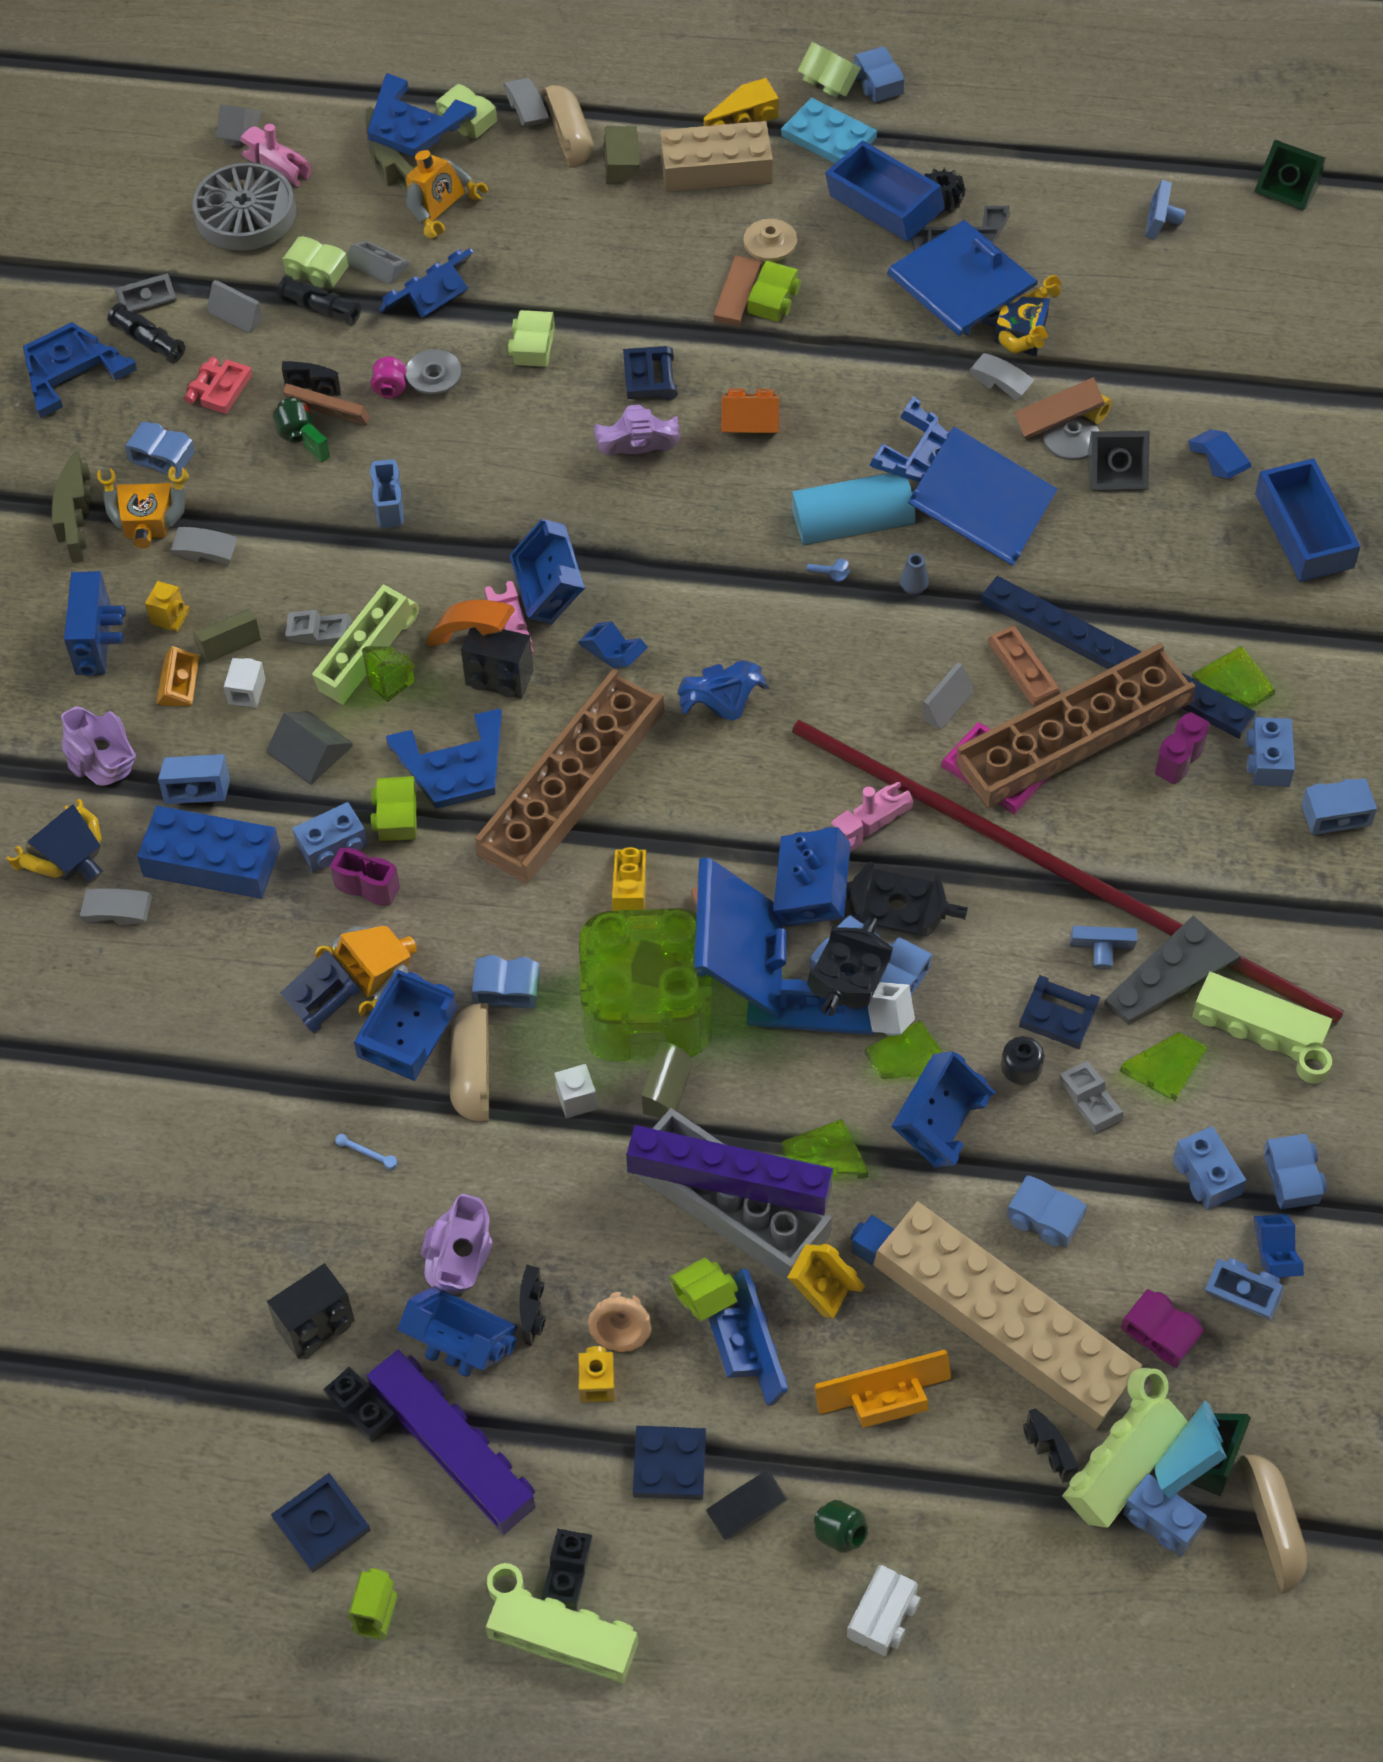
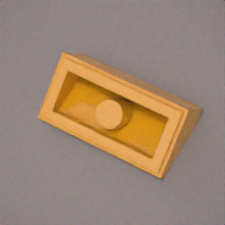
M174 646L170 647L163 658L156 704L162 706L192 705L200 655Z

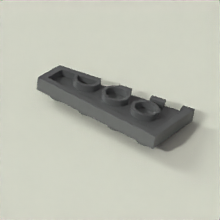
M1193 915L1105 999V1005L1129 1025L1163 1006L1164 1002L1176 995L1184 994L1190 990V987L1204 979L1206 980L1209 971L1217 974L1218 971L1229 965L1231 967L1240 962L1241 956Z

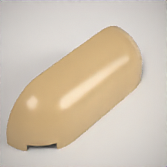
M548 85V87L542 90L543 98L569 168L579 166L589 160L594 151L593 140L576 96L569 89L560 85Z
M488 1003L473 1004L463 1009L454 1019L450 1030L451 1103L460 1115L473 1121H489Z
M1241 1455L1239 1462L1281 1594L1294 1589L1302 1580L1308 1565L1307 1548L1287 1486L1280 1470L1271 1461L1257 1455Z

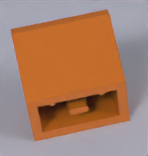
M729 388L728 393L722 394L721 432L778 433L779 394H773V389H756V394H745V389Z

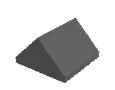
M1091 431L1087 455L1090 489H1149L1150 431Z
M309 711L283 713L268 745L267 753L312 785L353 746V743Z

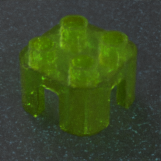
M681 908L605 911L594 915L583 925L579 935L580 998L584 1039L588 1049L594 1055L612 1062L630 1060V1036L635 1033H664L666 1035V1042L678 1046L690 1057L698 1055L708 1046L712 1037V984L709 974L699 977L697 969L694 968L696 913Z

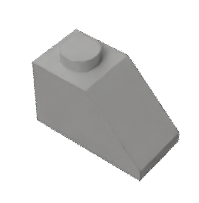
M220 105L216 137L225 138V144L241 146L240 137L249 128L257 127L262 110Z

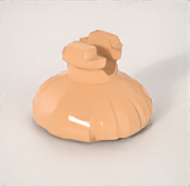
M614 1292L609 1298L600 1301L590 1312L588 1319L589 1333L598 1344H601L606 1349L623 1353L626 1351L630 1352L638 1349V1347H642L650 1337L652 1328L650 1316L641 1305L638 1297L633 1295L632 1299L620 1296L621 1292Z

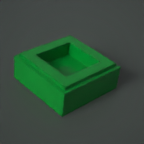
M308 423L303 426L301 432L304 447L323 463L330 458L327 438L311 424Z

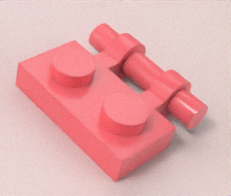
M210 357L208 362L203 363L198 370L199 375L196 380L191 381L188 385L184 400L192 405L196 399L200 398L202 407L227 415L251 378L252 370L251 367L227 359L219 367V360L215 357Z

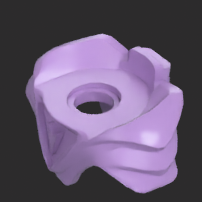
M641 405L627 406L623 415L614 426L594 425V436L597 446L607 456H613L618 453L641 454L652 450H671L678 444L681 435L678 433L680 429L678 416L668 421H661L651 414L650 409H645Z
M75 706L62 714V751L68 758V768L77 777H84L86 775L95 784L104 786L117 782L130 773L136 754L127 740L125 728L120 717H117L111 711L103 716H97L79 706ZM104 740L110 745L105 750H98L95 741Z
M459 1194L449 1211L435 1221L434 1227L430 1226L426 1230L420 1254L426 1258L424 1276L431 1287L435 1286L455 1295L470 1289L475 1284L478 1273L488 1258L493 1242L489 1233V1214L480 1198ZM464 1240L471 1245L472 1252L465 1257L458 1256L453 1250V1244Z

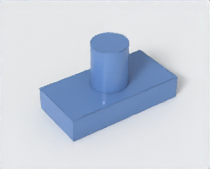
M1161 180L1151 198L1145 237L1154 240L1165 221L1180 226L1185 216L1184 209L1168 204L1172 185L1168 181Z
M1073 926L1070 933V947L1094 948L1093 967L1096 969L1113 968V948L1134 949L1137 942V928Z

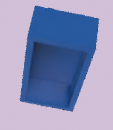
M863 140L825 172L831 197L907 242L945 209L941 185Z
M1315 458L1260 471L1255 495L1299 582L1355 568L1361 546Z
M156 805L137 859L143 877L263 899L280 850V843L276 827Z

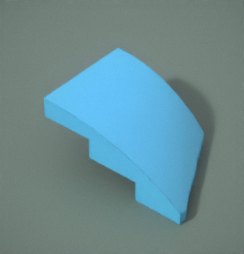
M1205 1400L1155 1465L1158 1484L1161 1491L1168 1498L1227 1458L1220 1444L1223 1442L1217 1429L1220 1425L1210 1405Z

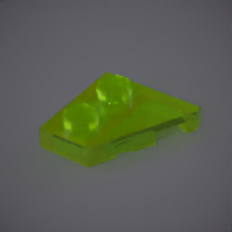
M1243 646L1236 648L1192 673L1193 679L1250 709L1275 695V688Z
M921 1020L908 1026L902 1034L888 1036L865 1048L866 1057L881 1079H896L900 1076L920 1077L932 1055L943 1053Z
M1177 1032L1123 1062L1120 1072L1176 1102L1206 1054L1207 1046Z
M843 1119L782 1141V1149L786 1158L833 1168V1177H837V1174H854L860 1179L868 1177V1169Z

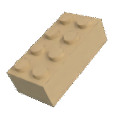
M766 121L660 130V154L666 192L772 183L773 159Z

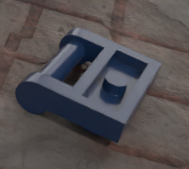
M671 347L623 349L627 399L662 397L666 400H672L677 397L678 390L677 385L674 383L672 369L674 351ZM652 361H659L661 363L663 383H654Z
M327 950L283 989L280 994L302 1019L306 1027L316 1034L322 1028L321 1024L348 999L352 996L357 997L363 990L335 956ZM341 983H343V988H341L313 1015L310 1013V1011H312L331 992H333Z
M1039 975L1021 1017L1019 1027L1080 1050L1101 997L1094 994L1090 996L1049 982V978ZM1045 993L1085 1008L1084 1013L1081 1014L1046 1001L1042 997Z

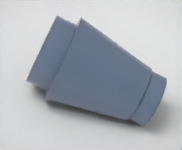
M913 553L908 556L900 577V584L904 591L912 595L922 593L929 585L925 558L919 553Z

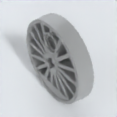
M258 163L231 164L212 172L200 182L193 196V215L199 233L210 243L229 250H253L277 241L291 228L297 212L295 197L291 185L285 176L269 166ZM246 179L244 189L242 190L239 180ZM229 182H234L236 190L229 184ZM256 223L261 229L254 231L253 225ZM234 227L233 233H230L229 231ZM243 227H248L249 232L242 233Z

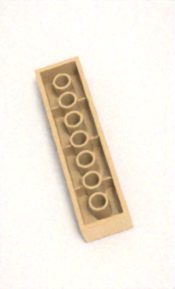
M918 1201L877 1250L873 1263L874 1267L1095 1430L1099 1428L1126 1392L1130 1374L1142 1367V1364Z

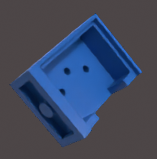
M541 518L509 556L528 619L553 624L585 587L566 526Z
M101 571L71 572L64 641L75 675L92 676L94 674H105L108 644L123 643V633L109 632L110 625L123 624L126 609L123 605L111 606Z
M826 827L822 830L796 832L792 835L781 836L773 912L785 927L844 918L851 843L839 827Z
M397 969L354 1041L357 1057L416 1081L457 1009L455 993L443 984L435 985L423 980L416 973H405Z
M954 1051L933 1054L891 1127L934 1167L956 1165L959 1159L958 1154L964 1145L960 1140L953 1141L966 1116L970 1110L985 1108L991 1096L995 1095L996 1092L987 1084V1080L982 1075L976 1073L966 1064L964 1057Z
M433 1286L408 1299L397 1330L427 1344L425 1357L428 1360L436 1361L440 1351L447 1354L445 1362L449 1366L455 1367L458 1365L459 1360H461L458 1373L468 1377L471 1375L474 1367L484 1370L494 1363L497 1364L504 1357L511 1355L517 1343V1338L514 1337L518 1325Z

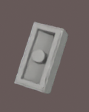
M367 240L350 245L347 257L349 266L387 284L393 283L409 266L408 260Z
M168 273L115 288L118 302L126 305L127 310L132 313L177 300Z
M214 280L212 282L208 312L248 333L253 332L263 321L259 301L219 281Z
M959 662L955 664L923 702L922 720L937 729H942L973 693V685L962 664Z

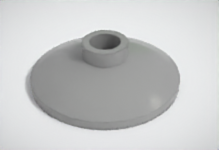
M439 349L426 350L416 354L406 366L407 382L413 389L424 394H440L452 389L459 382L462 374L459 360L450 352Z
M1079 416L1043 433V441L1047 449L1055 456L1066 460H1080L1087 458L1091 431H1099V429L1092 421Z

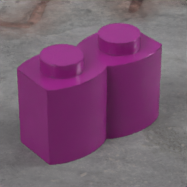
M1192 712L1184 715L1178 721L1174 734L1168 736L1161 744L1155 775L1173 785L1180 782L1186 776L1190 763L1197 760L1204 750L1209 722Z
M339 848L330 864L334 885L343 893L355 896L363 895L374 904L391 905L400 889L397 868L385 859L368 858L364 853L353 848Z
M1149 1289L1144 1292L1124 1317L1120 1327L1128 1336L1149 1348L1157 1357L1176 1369L1200 1340L1204 1331L1200 1326V1321L1189 1312L1183 1313L1176 1310L1172 1306L1171 1300L1165 1294L1158 1291L1153 1292Z

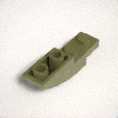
M372 107L366 109V131H368L374 112ZM368 140L370 155L380 177L387 186L397 182L407 193L406 176L415 167H411L402 152Z
M79 452L73 453L66 462L57 481L52 502V525L58 542L66 541L72 563L84 561L82 549H87L85 532H80V527L85 526L83 515L90 514L88 503L93 502L91 486L86 485V480H90L88 464L81 462Z

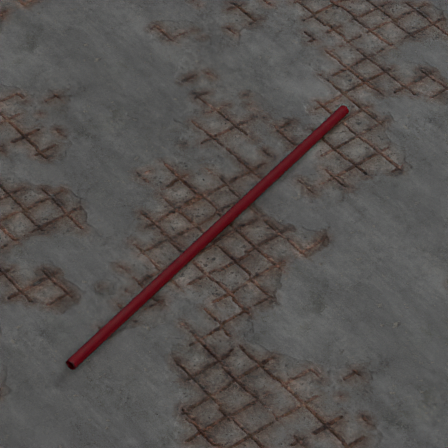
M801 720L795 723L792 730L793 734L889 785L900 782L901 787L898 790L903 793L909 791L916 800L1162 932L1172 936L1183 926V924L813 726ZM1241 956L1240 962L1230 967L1298 1005L1331 1018L1332 1023L1336 1025L1344 1013V1010Z

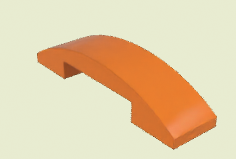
M468 600L457 603L443 613L427 637L426 644L429 647L446 644L454 632L473 627L482 635L501 632L516 609L512 605L491 600Z

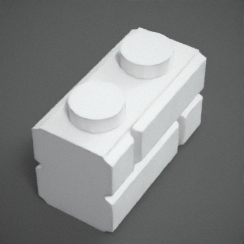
M879 1565L848 1626L847 1637L882 1656L887 1655L890 1647L897 1649L906 1630L901 1627L906 1615L911 1618L914 1616L921 1597L916 1596L918 1584L883 1565Z

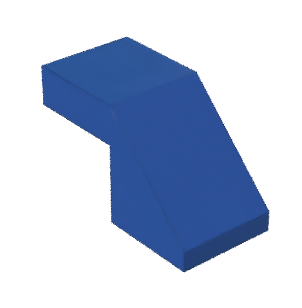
M1210 429L1188 440L1191 451L1207 455L1213 476L1229 479L1252 467L1249 459L1227 432Z
M612 621L597 623L578 641L581 647L612 668L629 666L648 648L641 638L625 640Z
M1288 1214L1254 1216V1226L1262 1267L1266 1273L1278 1278L1304 1276V1263L1295 1251V1225Z

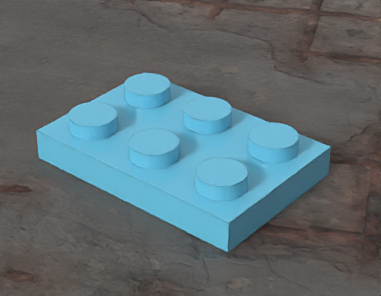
M811 97L781 128V136L833 163H837L862 140L871 144L877 138V130Z

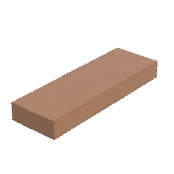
M735 255L713 315L714 322L741 326L748 307L749 295L762 267V260Z
M1093 377L1014 413L1027 440L1104 406L1105 403Z
M286 384L283 390L286 398L299 399V401L307 404L309 410L364 426L369 422L370 415L362 405L290 384Z
M1015 625L988 636V644L1033 707L1060 694V688Z

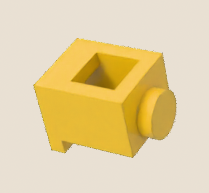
M160 581L156 582L145 602L150 624L174 632L179 631L190 611L189 606L184 605L179 587Z
M592 1346L586 1349V1353H579L580 1403L615 1401L613 1352H606L604 1347ZM599 1369H602V1370L599 1371V1372H592V1371H591V1370H599Z

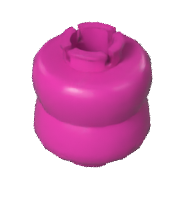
M391 356L378 359L372 368V390L377 395L387 399L401 395L406 385L407 369L405 364Z

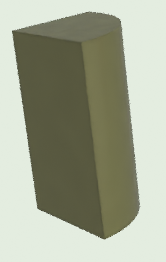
M605 126L603 146L606 184L623 183L631 179L637 173L640 166L637 126Z
M250 609L193 632L195 643L206 663L261 640L256 617Z
M663 1040L659 1042L642 1094L643 1114L662 1118L670 1108L678 1112L692 1068V1060L684 1050Z

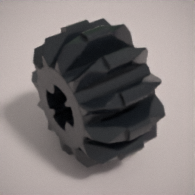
M945 167L942 171L933 168L931 174L925 173V177L941 185L944 210L952 212L954 207L959 208L966 190L963 177L956 175L955 170L946 171Z

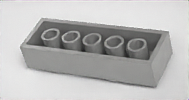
M672 1108L667 1111L653 1128L723 1144ZM633 1174L790 1284L792 1282L787 1277L805 1244H824L831 1235L832 1217L826 1213L823 1216Z

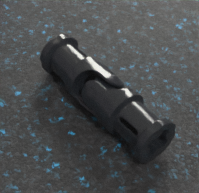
M285 275L278 285L277 295L282 300H293L300 307L320 312L329 318H339L344 320L349 326L355 325L359 319L361 306L357 301L351 303L341 299L339 294H329L326 290L310 283L302 284L293 280L292 276Z
M117 303L110 309L107 317L109 325L112 327L118 326L125 331L128 337L146 346L152 352L161 353L170 363H176L182 358L186 348L182 340L173 339L163 328H157L154 323L140 314H133L127 310L126 305L123 303Z

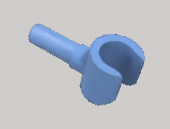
M841 558L837 559L833 566L807 565V571L829 574L837 582L843 581L850 572V570L846 569L849 565L848 561Z

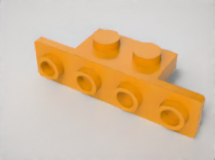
M940 1350L817 1383L814 1385L817 1409L820 1414L853 1406L862 1428L928 1411V1400L922 1387L951 1379L949 1355L946 1350Z

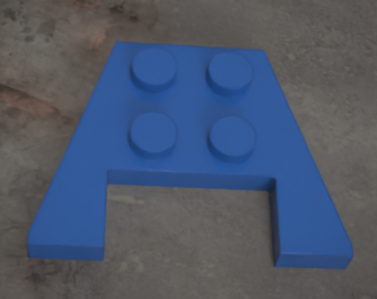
M387 73L384 77L367 131L368 140L415 157L418 152L426 150L439 142L440 136L447 131L454 132L460 128V123L465 119L472 120L477 116V109L475 106L455 99L442 116H438L399 101L408 90V81Z
M73 322L23 346L36 409L40 418L63 407L61 399L52 388L53 386L99 363L103 364L115 381L137 370L133 359L121 356L118 350L112 346L107 347L103 345L97 337Z
M913 396L900 418L924 431L925 434L909 458L882 443L869 466L920 482L951 430L947 432L938 424L939 418L933 412L927 414L919 407L921 402Z
M501 708L474 714L480 740L420 755L412 730L386 736L389 749L394 751L402 766L408 769L411 775L414 776L415 783L435 809L495 795L502 725Z

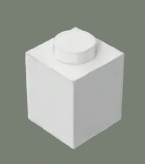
M232 658L224 684L228 704L252 708L258 707L266 680L261 661L250 658Z
M879 983L868 1005L872 1032H881L889 1036L899 1035L915 1020L909 985Z
M586 1064L555 1072L556 1091L565 1118L597 1110L596 1091Z

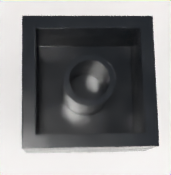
M475 627L470 628L461 648L465 685L471 686L476 690H488L505 697L522 699L534 671L530 635L502 629L501 632L482 635Z
M325 1263L267 1301L276 1330L297 1359L305 1354H313L322 1346L324 1341L333 1335L343 1334L350 1328L351 1323L355 1321L348 1293Z

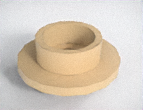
M762 219L754 222L746 229L743 236L744 248L749 255L762 260V262L770 261L775 263L789 257L795 251L797 233L791 225L782 220Z

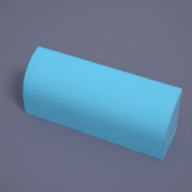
M892 473L792 491V512L803 545L916 523L915 507L908 504L912 496L909 481L907 478Z

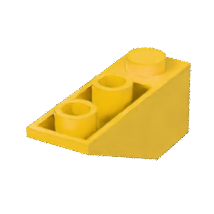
M767 78L743 84L704 117V126L759 121L767 122L777 119L779 98Z
M632 847L615 850L612 889L613 930H645L646 850H638Z

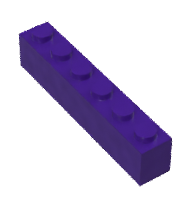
M634 1125L626 1153L628 1173L825 1216L832 1188L833 1168L637 1125Z
M399 1349L396 1350L366 1375L372 1391L395 1412L398 1420L502 1535H505L536 1508L533 1496L535 1494L534 1488L524 1477L518 1479L510 1471L512 1465L501 1452L495 1454L487 1446L490 1442L486 1435L478 1427L473 1430L465 1422L467 1416L456 1403L450 1405L443 1398L445 1393L434 1379L428 1381L421 1374L423 1369L412 1355L406 1358Z

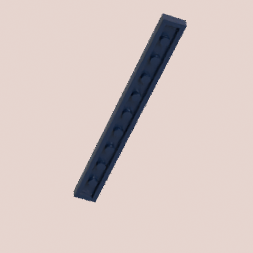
M998 575L982 594V603L1106 669H1110L1142 652ZM1182 673L1189 683L1193 682L1195 684V691L1193 696L1194 702L1181 709L1189 713L1192 712L1208 721L1211 725L1240 739L1254 720L1256 711Z

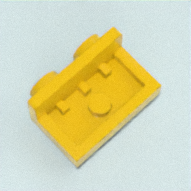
M805 1244L787 1277L825 1318L834 1319L848 1291L862 1292L865 1287L864 1283L857 1277V1272L852 1267L846 1265L839 1257V1252L828 1244Z

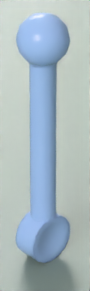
M338 1134L335 1138V1143L338 1146H347L384 1163L385 1168L388 1170H393L397 1167V1159L392 1155L385 1157L348 1140L345 1134Z

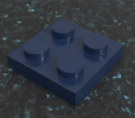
M636 1426L633 1497L703 1500L706 1428Z
M330 1473L271 1514L276 1525L312 1573L371 1531L368 1523Z

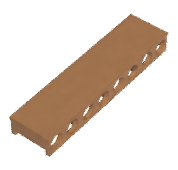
M1160 642L958 746L955 764L987 809L1004 801V799L1014 796L1026 788L1194 702L1195 684L1193 682L1189 683L1164 652V645Z
M612 669L476 836V855L528 884L664 714V695L660 693L654 695L620 677L618 671Z

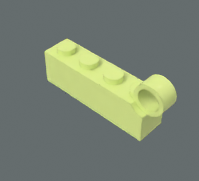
M383 584L312 673L319 692L343 705L402 629H408L414 623L419 613V604Z
M1209 971L1196 1000L1192 1018L1197 1019L1205 1026L1225 1030L1236 1038H1245L1258 1043L1266 1050L1278 1051L1290 1056L1293 1060L1297 1061V1074L1305 1082L1316 1084L1327 1078L1332 1066V1057L1322 1046L1332 1022L1331 1018ZM1315 1059L1324 1068L1313 1070L1305 1064V1061Z
M1138 1368L1130 1374L1127 1389L1130 1397L1133 1399L1130 1404L1131 1408L1122 1419L1118 1420L1111 1427L1110 1435L1102 1445L1093 1450L1089 1462L1082 1471L1072 1477L1069 1483L1070 1486L1062 1495L1088 1525L1106 1528L1111 1525L1147 1473L1150 1474L1188 1423L1169 1399H1165L1169 1387L1168 1380L1159 1369ZM1149 1376L1152 1382V1389L1147 1396L1144 1391V1382Z
M502 1563L491 1569L487 1577V1586L490 1597L495 1601L486 1625L489 1639L622 1684L625 1683L638 1646V1633L633 1631L631 1625L622 1621L609 1623L600 1620L597 1614L589 1610L580 1609L579 1612L567 1609L565 1604L556 1599L546 1598L543 1601L531 1597L532 1594L524 1589L520 1570L512 1564ZM502 1576H512L517 1580L516 1587L508 1593L498 1592L494 1588L496 1580Z

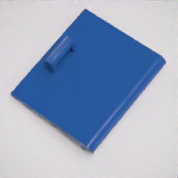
M965 220L892 264L887 271V275L958 336H961L963 333L969 335L971 332L970 327L1038 285L1037 280Z
M954 426L919 485L912 492L908 504L1013 566L1021 556V551L1058 489Z
M700 858L694 968L697 969V975L704 977L709 974L777 1019L781 1017L780 995L782 967L786 965L787 931L783 929V923L773 912L774 902L714 860Z

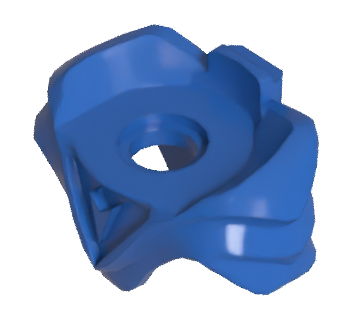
M740 660L724 670L721 664L702 669V676L684 677L677 691V694L680 696L679 705L682 707V714H687L696 703H702L720 718L731 721L739 719L742 716L751 690L756 685L762 689H769V686L766 684V678L761 673L762 668L750 661Z

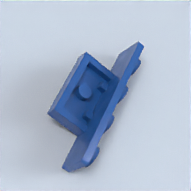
M469 248L463 252L459 249L448 256L447 259L449 261L442 266L438 262L426 270L427 275L421 279L418 276L411 278L404 284L405 288L400 292H397L396 289L390 291L382 297L384 302L378 308L379 311L383 313L404 299L409 298L423 319L467 291L468 287L455 268L466 262L474 253L473 250Z
M782 979L780 995L781 1017L777 1019L748 1001L746 1023L749 1026L865 1035L875 1034V1032H872L868 1006L857 1010L841 1005L837 1006L833 1016H828L830 1009L825 1015L821 1008L826 999L814 995L807 985L808 981L802 979Z
M740 1269L733 1277L738 1288V1292L734 1293L737 1302L734 1303L735 1308L723 1309L708 1317L727 1378L757 1376L766 1404L775 1405L788 1391L787 1379L782 1372L776 1346L771 1339L766 1324V1316L761 1309L756 1294L755 1283L752 1281L748 1269Z

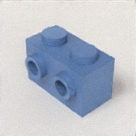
M1255 717L1252 729H1247L1246 747L1251 748V754L1247 758V772L1252 773L1253 785L1290 787L1295 770L1292 719Z
M225 754L164 758L158 780L164 804L225 801L230 775Z
M1366 778L1358 780L1346 779L1339 783L1326 785L1319 783L1307 787L1301 803L1311 835L1372 826L1377 811Z
M348 802L292 828L296 846L312 872L319 868L330 866L339 848H353L360 851L368 846L365 829Z
M1213 1126L1177 1142L1173 1156L1175 1167L1179 1173L1185 1174L1190 1182L1192 1195L1197 1201L1203 1203L1206 1210L1242 1195L1246 1179Z
M1218 1258L1205 1288L1206 1293L1211 1297L1272 1322L1285 1292L1283 1285L1279 1284L1280 1279L1263 1271L1259 1275L1247 1270L1248 1265L1238 1260L1228 1258L1226 1262Z
M1147 1473L1128 1498L1123 1515L1132 1524L1140 1529H1144L1156 1538L1162 1546L1174 1551L1181 1557L1201 1532L1207 1515L1178 1494L1168 1498L1161 1491L1157 1479Z

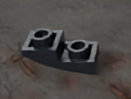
M282 361V374L285 385L290 384L300 388H312V391L328 396L341 395L337 371L312 363Z
M526 1265L520 1289L519 1310L525 1344L532 1346L535 1336H541L546 1323V1316L543 1315L542 1305L539 1302L544 1291L545 1282L541 1281L540 1268Z
M350 1367L323 1389L339 1410L372 1443L398 1421L395 1412L373 1393L371 1386Z
M1036 1408L1029 1410L1027 1421L1023 1424L1028 1444H1034L1037 1455L1048 1452V1460L1053 1473H1059L1062 1483L1069 1482L1077 1474L1079 1468L1069 1445L1045 1415Z
M766 1470L706 1509V1512L723 1539L729 1540L754 1521L762 1519L786 1502L788 1498L771 1472Z
M557 1529L550 1555V1567L542 1593L543 1601L546 1598L556 1599L565 1604V1608L577 1611L592 1543V1535Z

